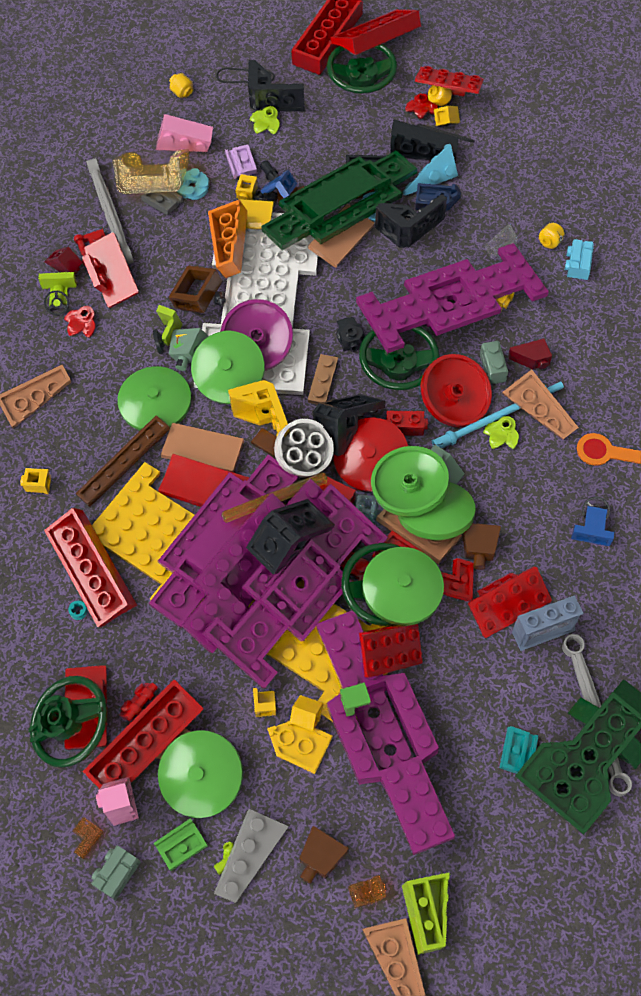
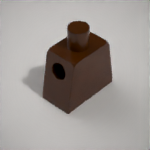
M472 523L469 529L462 533L465 559H474V569L483 570L485 569L486 560L493 561L501 526Z
M313 825L299 858V862L306 866L300 878L308 884L312 883L317 874L326 879L347 855L349 848Z

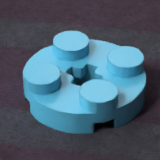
M193 168L176 177V190L183 198L197 200L207 194L209 180L199 169ZM195 183V187L189 185Z

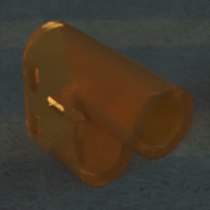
M84 817L72 830L73 833L83 839L74 853L85 859L104 832Z

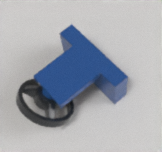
M286 170L281 176L266 184L262 190L255 192L254 199L275 201L278 198V194L273 190L276 188L282 197L286 198L298 183L290 171Z
M590 497L582 506L585 526L575 525L571 539L610 547L614 539V532L605 530V522L610 513L609 504L602 497ZM592 499H600L604 501L606 505H592L588 501ZM587 504L588 506H587V511H586V515H585V513H584V508H585V505Z

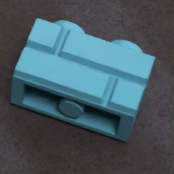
M574 239L572 246H568L566 256H569V260H566L564 269L568 271L567 277L588 280L593 255V242H583L582 240Z

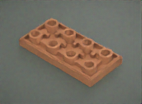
M346 204V206L340 212L344 211L345 209L351 206L349 204ZM366 218L323 244L314 239L309 244L308 249L337 268L373 228L375 223Z
M172 423L161 452V457L171 459L173 453L234 473L244 439Z

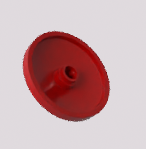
M448 354L437 358L426 368L421 380V395L427 410L434 418L445 425L452 427L468 426L480 420L489 409L492 390L488 376L478 363L466 356Z
M381 418L358 420V430L344 455H333L334 464L338 474L346 484L356 490L373 493L371 476L378 461L387 453L408 446V443L401 430L393 423Z

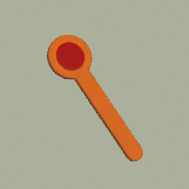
M586 434L578 441V456L587 464L598 466L605 464L610 459L641 464V451L612 446L611 442L601 434Z

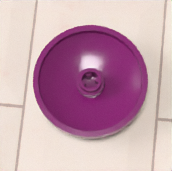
M262 299L247 300L235 306L226 315L220 332L236 331L250 337L262 352L265 371L279 365L289 354L293 343V328L287 314L278 305Z

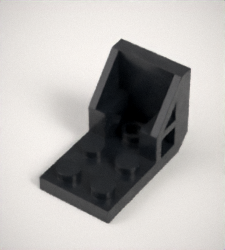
M249 60L248 91L250 108L254 111H259L272 106L276 108L277 112L305 111L304 84H271V74L256 60Z
M441 194L438 198H434L425 208H421L418 213L408 205L380 203L376 206L375 228L399 248H409L445 219L447 197Z
M356 394L318 403L313 411V420L323 425V428L332 438L333 455H344L358 430V416H363L366 412L376 413L379 409L385 408V400Z
M305 499L272 510L263 518L246 548L274 575L279 573L301 552L308 539L332 531L335 524L309 499Z

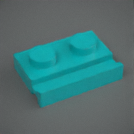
M512 726L508 727L500 768L517 774L536 751L538 735H532L530 732Z

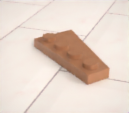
M60 365L0 394V406L11 427L15 428L70 384L71 380L63 365Z
M530 370L502 392L504 396L562 440L579 428L533 370Z
M385 509L376 518L377 522L390 531L396 532L423 551L437 564L445 558L462 536L459 535L445 540H430L418 537L402 526L398 515L392 514Z
M406 918L362 929L395 996H425Z

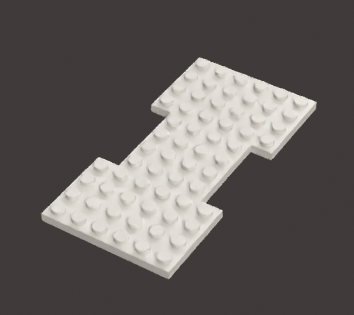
M272 213V220L284 213ZM246 229L241 273L227 278L226 303L223 306L221 324L203 323L202 330L208 336L220 332L223 320L231 309L244 301L252 299L267 300L278 305L289 317L293 328L299 274L316 275L318 255L308 249L309 244L314 238L309 235L282 251L262 230ZM213 255V262H212V268H213V269H217V268H216L215 255ZM293 329V343L289 354L279 365L265 371L263 380L273 383L277 393L303 395L310 330Z

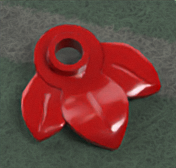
M423 93L417 94L414 100L406 104V112L414 111L419 119H422L427 112L434 114V109L438 108L436 104L429 101L428 95Z
M83 306L79 310H71L66 314L64 320L69 322L67 327L69 336L76 335L81 331L88 338L92 336L96 324L94 322L95 312L91 307Z

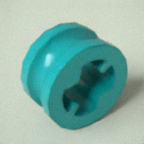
M79 600L72 602L68 608L69 614L75 620L85 618L88 612L86 605ZM75 607H80V614H76V612H74L76 611Z

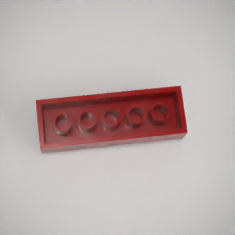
M327 0L291 50L292 65L321 75L327 66L330 54L339 46L331 44L330 37L354 27L363 14V0Z

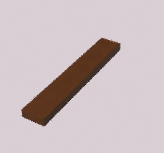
M156 415L75 494L90 507L170 430V427Z

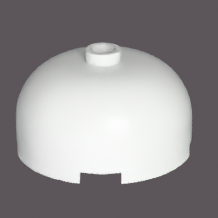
M298 419L286 425L279 432L275 441L274 452L277 462L286 472L300 478H307L320 473L329 465L333 456V441L323 428V425L311 419ZM290 429V433H288L287 436L284 437L286 431Z

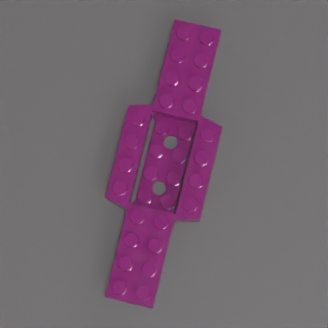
M353 611L317 623L316 628L339 679L341 688L344 689L365 682L370 697V704L355 708V714L347 717L340 694L327 702L328 712L358 784L382 783L413 855L455 839L453 830L423 766L425 762L438 754L439 747L405 673L385 676L381 674L365 678L361 641L359 638V633L363 632V629ZM386 690L415 752L416 757L414 758L385 695ZM377 708L380 711V715L377 718H371L368 715L369 709ZM393 745L397 750L393 756L386 755L384 752L386 746Z

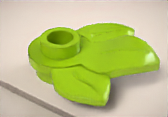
M268 106L263 110L254 112L250 117V121L255 122L254 130L256 134L266 129L270 133L276 134L280 127L279 120L277 119L278 112L275 107Z
M504 416L498 421L487 424L484 428L483 433L490 436L489 442L492 449L498 448L504 443L514 449L518 444L519 434L515 430L516 423L509 416ZM507 422L509 426L504 427L503 424Z

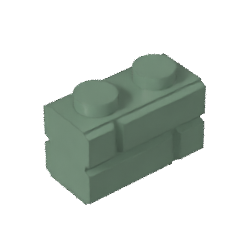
M493 341L481 344L480 358L490 384L506 382L508 369L500 342Z
M118 845L115 849L111 848L104 858L106 860L102 868L98 867L91 878L93 880L91 884L115 901L141 863L139 859Z

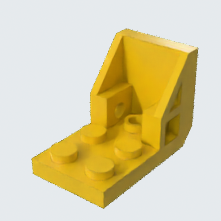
M261 380L228 390L234 417L257 425L272 423L273 429L277 431L276 437L288 425L273 383ZM290 429L286 431L284 437H286L287 434L290 433Z

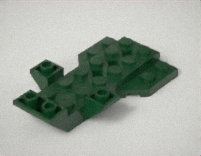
M625 679L622 680L600 708L580 697L567 713L584 727L573 741L542 743L515 775L533 794L561 818L570 823L582 835L587 832L611 802L607 771L618 756L634 769L641 763V743L635 738V735L641 729V692ZM584 751L587 753L592 751L594 753L592 756L595 758L594 761L591 759L585 760ZM571 767L573 769L578 767L581 770L579 772L581 774L580 778L578 776H571ZM557 784H566L567 794H559L557 792Z

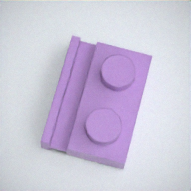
M248 145L235 147L230 151L225 150L234 179L240 176V174H257V168Z

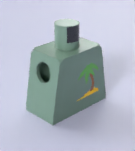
M201 328L173 330L169 355L177 362L175 367L178 370H186L188 363H192L197 347L203 340L209 337Z

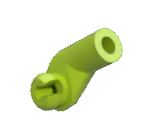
M226 842L223 845V860L214 865L219 875L222 874L234 844L232 842Z

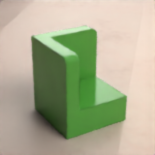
M365 682L340 689V698L346 717L354 715L355 708L370 704V697Z

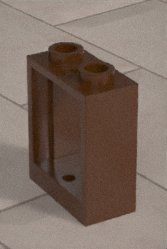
M187 266L168 298L173 306L179 310L204 313L223 281L216 269ZM195 279L205 281L197 296L187 294Z

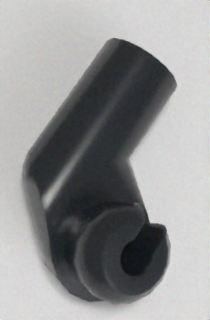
M221 291L215 292L214 304L221 307L224 306L226 298L223 297V293Z

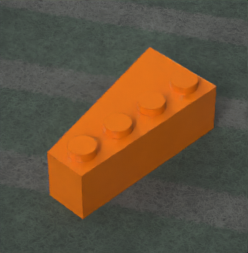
M240 199L208 211L216 268L224 278L239 274L242 270L248 211Z

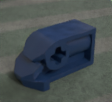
M418 183L415 210L419 211L421 208H425L434 198H438L443 194L447 197L446 211H448L461 198V191L456 184L446 186Z

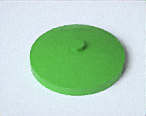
M222 331L210 335L197 347L192 358L191 373L195 385L205 397L220 404H230L228 390L263 380L265 362L260 348L250 337L236 331Z
M156 366L138 370L124 381L118 393V407L121 416L131 427L137 430H141L156 415L169 427H171L172 423L179 424L185 418L191 406V392L187 381L178 372L166 367Z
M406 446L387 453L378 461L372 472L371 487L376 501L388 512L399 516H417L431 511L442 502L449 488V473L445 462L437 453L424 447Z
M449 482L446 496L434 509L417 516L398 515V519L407 531L418 537L430 540L450 539L461 535L472 525L475 518V502L464 488Z
M395 547L379 553L371 560L364 573L362 589L367 605L376 616L394 625L408 626L423 622L437 610L443 597L444 581L439 567L428 555L409 547Z
M201 730L188 732L175 739L163 753L158 768L159 787L166 802L174 810L185 816L205 818L217 815L233 803L241 789L243 765L240 755L229 740L217 733Z

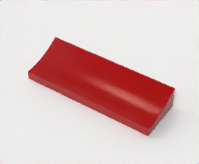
M396 9L330 37L331 44L342 46L354 55H357L421 27L419 10Z
M172 453L167 471L158 491L165 496L202 507L230 471ZM230 472L243 482L249 479V477Z
M70 509L44 530L97 627H103L121 614L137 606L83 510Z
M174 679L82 772L99 789L105 783L127 777L130 778L131 783L204 708Z

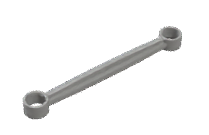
M96 158L87 160L88 170L93 179L102 210L105 212V218L110 231L116 234L128 265L134 263L133 257L127 245L112 199L102 178Z
M570 634L565 638L562 650L572 659L583 699L600 708L601 704L582 655L585 645L584 640L577 634ZM569 640L577 641L580 645V650L576 652L569 650L566 642ZM617 757L608 768L611 776L609 790L615 796H624L631 790L632 782L628 775L622 773ZM614 778H622L627 784V790L623 792L617 791L613 787Z

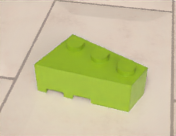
M449 873L410 880L402 885L418 955L437 951L446 946Z

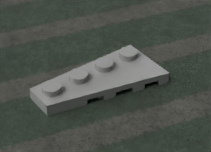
M248 809L214 894L236 903L289 826Z

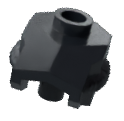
M354 317L338 320L336 336L343 351L359 350L364 339V331L360 324L356 322Z

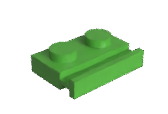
M191 818L154 842L170 871L208 847Z

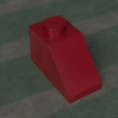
M70 247L55 250L44 261L60 273L74 272V274L80 270L79 266L83 263Z
M543 338L510 347L508 358L530 369H544L550 365L552 354Z

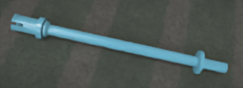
M558 382L547 389L552 394L563 389L564 386L562 382ZM514 403L456 432L449 430L445 435L432 440V444H436L440 448L450 444L454 445L458 438L521 408Z

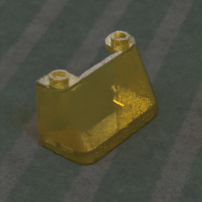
M189 149L176 151L170 157L168 164L142 165V159L136 152L121 154L112 160L118 191L123 194L178 191L183 185L190 159Z

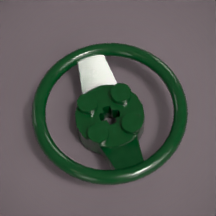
M380 44L374 48L385 53L388 59L374 63L373 58L367 57L350 59L348 65L334 63L335 58L342 51L346 50V48L338 46L328 58L327 71L330 79L341 89L352 93L367 94L379 91L391 83L397 72V60L388 47ZM389 74L382 82L375 84L378 79Z
M420 326L410 329L420 334L428 342L431 350L414 351L412 345L404 344V348L387 353L385 349L368 347L372 339L377 336L372 329L363 339L359 350V360L364 373L374 383L387 389L409 390L419 387L422 376L406 383L389 382L377 376L369 365L382 370L392 380H406L415 371L427 368L440 357L437 343L432 335Z
M374 543L359 549L347 561L342 573V592L349 607L363 620L379 626L396 625L364 611L356 603V601L366 602L362 589L363 580L349 582L354 565L363 556L375 551H385L390 548L401 547L391 543Z
M68 676L56 681L42 694L34 708L30 728H28L31 737L30 742L41 760L54 767H70L86 759L95 750L104 734L107 723V703L100 687L89 678ZM80 684L89 688L96 698L72 700L60 695H52L64 686ZM99 717L97 728L91 741L77 755L66 759H58L50 756L42 747L41 742L49 737L60 741L67 740L82 729L83 722Z

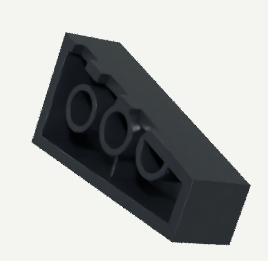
M393 119L390 153L397 151L407 159L432 161L444 149L445 145L451 144L456 163L459 138Z

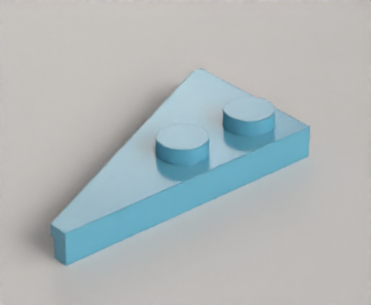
M451 144L445 145L438 156H435L418 173L417 178L406 186L405 190L402 191L404 195L416 192L418 183L438 184L458 176Z

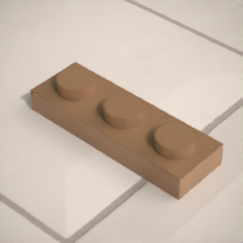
M320 354L308 403L318 405V403L327 401L338 357Z

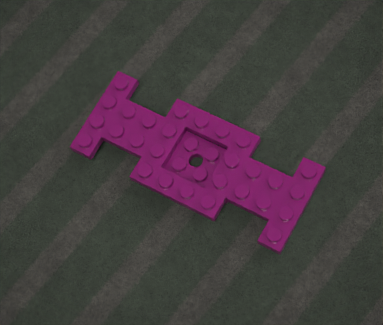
M512 243L498 248V255L503 262L476 271L469 260L466 259L405 280L404 286L409 292L408 295L380 304L374 293L370 292L356 297V303L386 352L390 353L404 348V341L399 335L401 332L426 324L438 336L501 313L502 308L496 301L497 298L524 290L533 302L547 297L549 291L515 244Z
M332 484L328 485L317 498L330 512L328 518L335 524L332 531L308 539L301 552L288 563L289 565L286 568L284 567L277 574L273 575L261 564L242 586L256 602L231 630L216 617L202 633L262 688H266L278 673L263 658L287 629L300 641H304L316 624L343 593L341 584L343 571L339 569L341 567L340 564L359 541L367 546L374 543H384L388 538ZM298 577L304 580L305 585L302 589L296 586L295 582Z

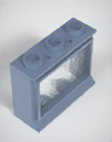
M574 595L519 615L512 634L520 651L576 631L575 625L580 615L584 613Z

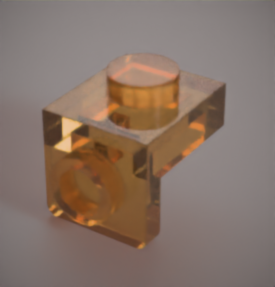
M380 875L348 886L355 909L379 902L387 896L385 884L382 882Z

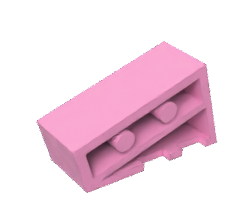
M164 114L156 150L208 152L213 127Z
M129 777L102 785L96 795L99 808H103L104 814L114 826L139 819Z

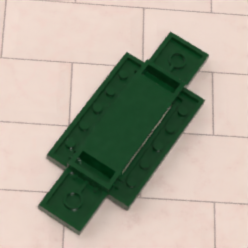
M397 151L374 163L371 160L365 161L359 156L280 200L279 206L285 213L262 225V232L282 251L309 235L320 244H323L376 213V206L380 203L392 204L402 198V192L395 186L417 174V168ZM374 188L375 193L324 221V216Z

